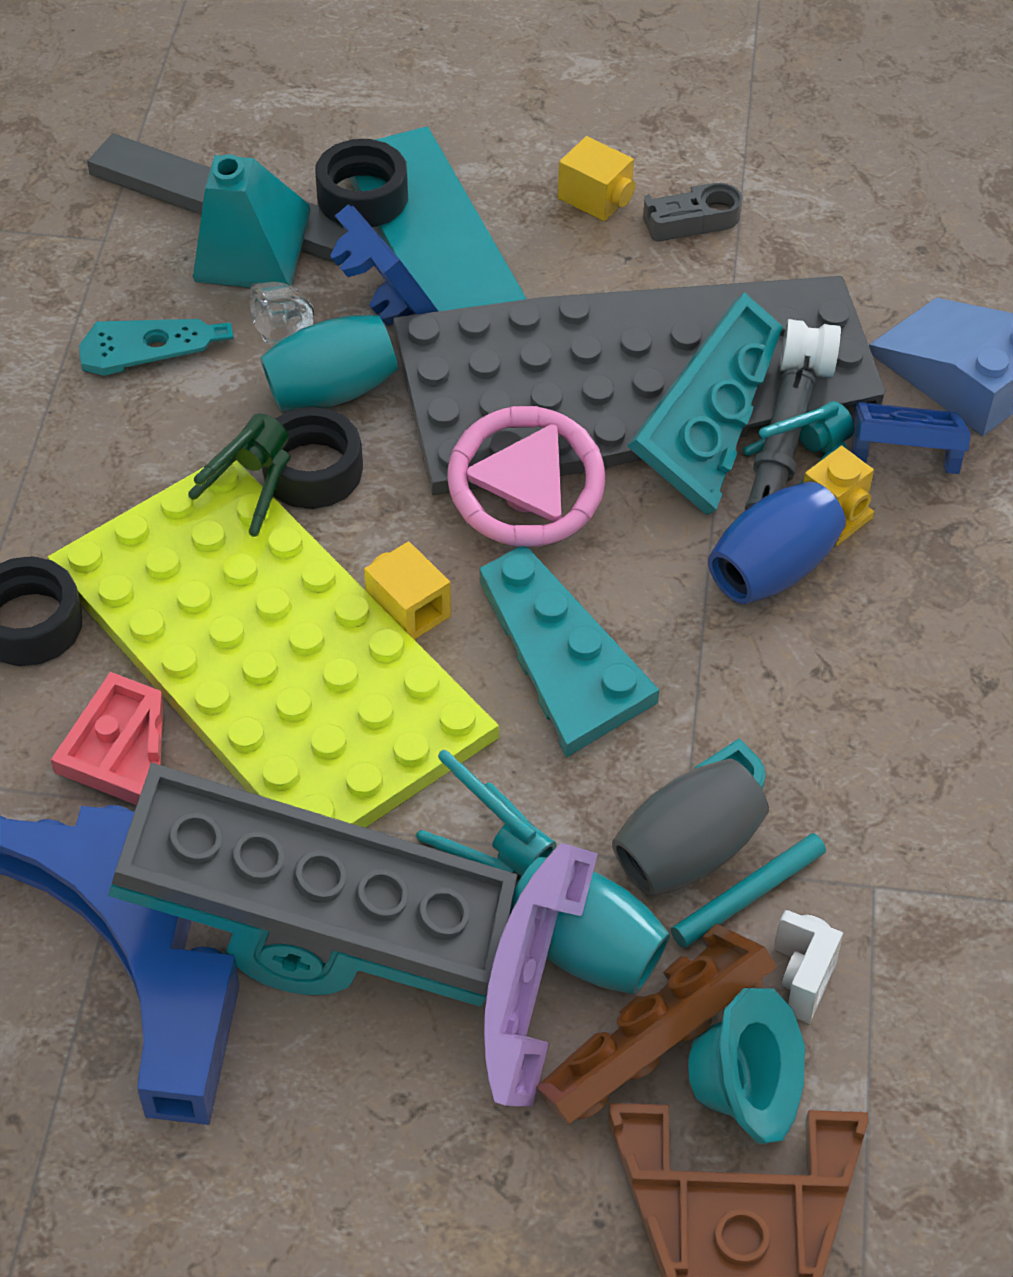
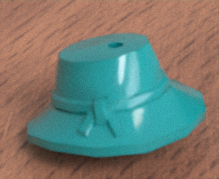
M743 988L725 1008L723 1021L708 1027L707 1030L693 1041L688 1058L689 1081L695 1098L704 1107L736 1119V1122L758 1145L783 1141L795 1121L804 1087L805 1043L793 1009L775 989Z

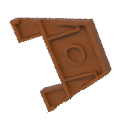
M610 1103L608 1123L662 1277H823L869 1122L868 1112L808 1110L805 1120L807 1176L673 1171L670 1169L669 1105Z

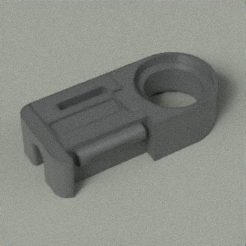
M727 183L691 187V192L651 199L650 194H648L644 198L643 219L652 239L655 241H665L727 230L737 225L740 220L742 194L736 187ZM719 202L728 204L731 208L728 210H715L708 205Z

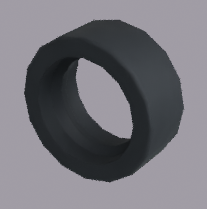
M350 139L335 144L323 152L315 165L318 206L326 217L339 225L341 223L335 215L348 204L350 207L354 206L369 225L374 228L389 223L400 215L408 202L407 162L399 150L385 142L373 139ZM367 175L381 178L387 182L382 187L370 191H352L337 185L344 179Z
M318 407L290 410L275 418L285 428L289 436L288 442L283 447L285 452H289L299 446L318 444L327 445L338 450L343 456L337 463L316 471L295 470L286 465L281 471L273 495L293 507L309 509L331 506L347 498L359 485L363 471L362 443L357 427L346 416L331 409ZM262 467L264 481L267 477L269 467Z
M30 556L12 558L0 563V608L12 599L30 594L49 596L59 602V607L46 621L32 627L14 629L0 625V662L16 666L42 664L59 657L75 643L82 628V607L77 586L68 570L56 562Z

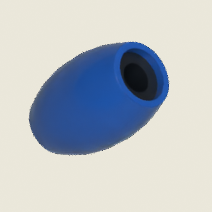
M812 481L780 489L760 499L732 522L708 557V567L715 583L725 595L740 604L759 601L792 587L812 572L825 559L838 541L846 524L845 515L840 503L827 488Z

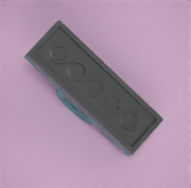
M151 762L108 896L231 932L226 953L234 955L236 966L254 980L278 990L304 995L332 994L345 988L348 989L357 972L362 971L481 1007L487 998L493 961L509 918L517 874Z

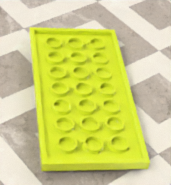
M237 460L196 500L190 499L188 492L196 485L194 477L203 468L47 556L48 560H52L68 570L77 586L80 603L149 682L157 690L161 691L165 700L247 792L366 828L451 771L439 760L438 753L440 751L447 750L460 763H463L499 739V725L274 497H272L259 535L257 537L249 535V528L263 486Z

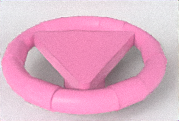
M511 406L485 415L463 432L451 451L447 479L453 504L466 523L479 533L499 543L515 547H543L568 538L590 521L604 494L605 467L600 449L586 429L582 428L574 420L556 411L538 406ZM509 427L543 428L468 468L480 445L490 435ZM558 434L568 441L583 462L586 474L585 487L571 511L562 518ZM468 481L504 498L507 504L514 510L523 513L532 512L552 523L546 525L515 526L503 523L484 511L469 489Z

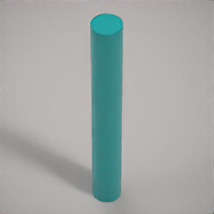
M815 833L809 834L671 927V934L676 943L682 948L688 947L706 934L714 925L722 924L825 854L826 847L822 839Z

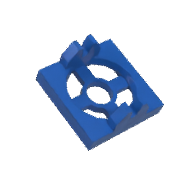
M348 204L335 215L347 232L338 239L330 257L338 266L341 265L340 269L347 277L366 273L374 266L386 282L377 288L369 306L376 314L381 313L379 316L386 326L392 325L393 318L409 316L413 313L416 315L438 312L437 308L401 260L354 206L350 207Z
M862 402L855 404L852 453L863 462H867L870 442L945 449L943 468L946 469V473L960 474L964 451L969 449L971 432L958 412Z

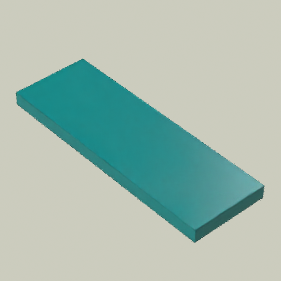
M426 126L375 139L399 150L407 162L408 202L403 212L389 223L375 228L382 240L401 260L437 310L445 311L527 299L429 127ZM369 175L349 178L356 191H370L387 183L381 178Z

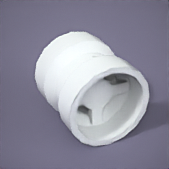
M788 319L782 344L780 371L797 368L799 371L802 368L812 370L816 376L833 378L839 351L841 327L824 324L820 328H808L804 321Z

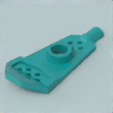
M200 319L96 321L79 344L82 371L103 376L124 372L125 367L205 351L210 342L233 340L234 336L231 322L207 325ZM153 342H162L165 344L161 347L148 346Z

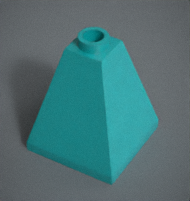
M233 154L214 155L204 193L193 271L194 281L198 283L291 291L311 212L310 205L254 158L238 157Z

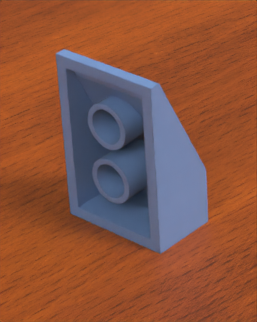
M935 298L869 344L872 356L947 411L958 412L964 423L981 436L987 434L1013 414V313Z

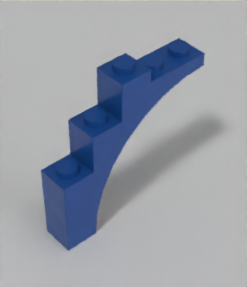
M108 805L103 808L81 806L76 826H68L52 819L31 822L6 819L0 815V874L47 892L81 915L113 948L134 983L141 1006L143 1049L137 1090L145 1118L210 1125L239 991V980L234 955L224 954L211 947H195L191 950H185L191 920L108 896L135 811L117 805Z

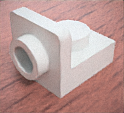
M785 910L779 920L775 950L790 956L791 959L781 986L791 990L788 1005L793 1009L796 1019L810 1024L837 964L843 932L831 928L829 924L818 917L799 915Z

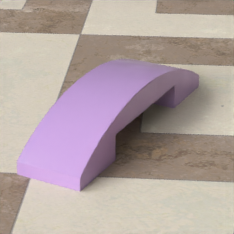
M561 843L534 873L509 916L493 961L485 1007V1058L489 1083L494 1102L505 1106L533 1107L537 1092L536 1086L539 1085L549 1043L527 1036L558 911L582 916L597 853Z

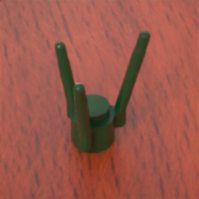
M254 414L239 435L194 477L196 485L188 492L189 498L196 500L236 460L242 466L252 471H259L262 467H269L249 528V535L257 537L265 520L281 471L291 459L290 455L283 450L289 437L285 428L277 420L266 414Z

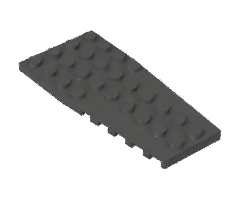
M842 276L550 296L393 318V331L432 495L450 493L447 479L451 451L463 432L485 415L511 406H538L556 411L574 420L582 428L586 429L600 449L605 468L642 460L627 445L733 301L744 292L778 321L783 328L764 381L758 385L751 404L754 408L748 425L742 428L739 438L747 437L749 428L771 423L782 383L781 378L784 371H780V359L788 319L804 321L808 328H820L824 324L841 327L839 351L833 378L816 376L812 370L802 368L797 372L795 388L799 386L803 370L811 373L816 379L806 413L816 410L830 401L839 402L844 407L858 404V402L865 403L869 401L872 404H882L886 391ZM509 427L490 435L482 442L470 461L468 468L543 428ZM558 434L560 476L584 473L585 467L583 462L568 441ZM468 481L469 489L481 488Z

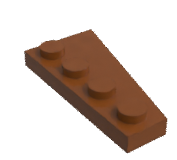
M719 924L714 925L702 936L708 947L692 961L687 956H680L663 972L668 980L666 986L657 994L645 997L636 996L619 1011L620 1016L617 1019L619 1028L611 1036L607 1032L594 1034L536 1086L549 1108L568 1124L576 1119H585L596 1114L608 1102V1095L627 1080H636L649 1074L658 1066L661 1061L660 1056L679 1041L691 1040L707 1030L712 1023L711 1017L730 1004L743 988H761L763 985L762 979L777 968L765 946Z

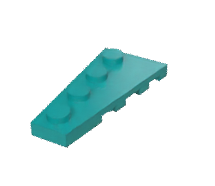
M745 292L733 301L627 445L628 448L706 515H709L718 508L723 494L720 492L726 473L732 469L738 452L735 450L742 428L748 425L754 408L751 405L758 385L764 381L783 328L778 321Z
M517 547L480 568V584L505 635L510 636L517 650V659L525 675L529 674L538 693V702L547 720L551 719L558 733V743L566 758L658 703L660 691L658 687L528 547Z

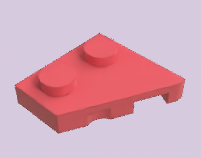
M110 672L51 758L54 773L137 805L151 762L161 765L164 710L161 691Z

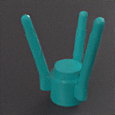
M830 401L816 410L761 428L759 435L762 439L745 446L743 454L750 456L760 452L764 448L766 438L802 427L799 436L800 441L811 452H825V455L820 459L821 461L841 445L848 450L844 441L851 438L854 433L853 418L842 404Z
M442 750L438 753L439 760L505 823L498 831L492 843V847L499 852L498 858L425 830L417 832L416 838L418 841L455 856L514 874L517 873L521 877L533 861L538 857L547 858L556 849V841L534 826L494 784L488 782L484 785L447 750Z

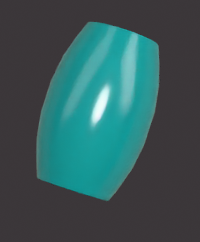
M352 315L324 320L285 337L260 357L268 385L280 412H288L305 407L331 408L373 390L398 370L391 340L379 315Z
M538 857L533 861L520 878L514 889L509 916L526 885L545 861V857ZM593 871L582 916L558 911L546 959L574 977L588 983L635 995L647 982L660 961L669 942L670 933L648 907L629 891Z

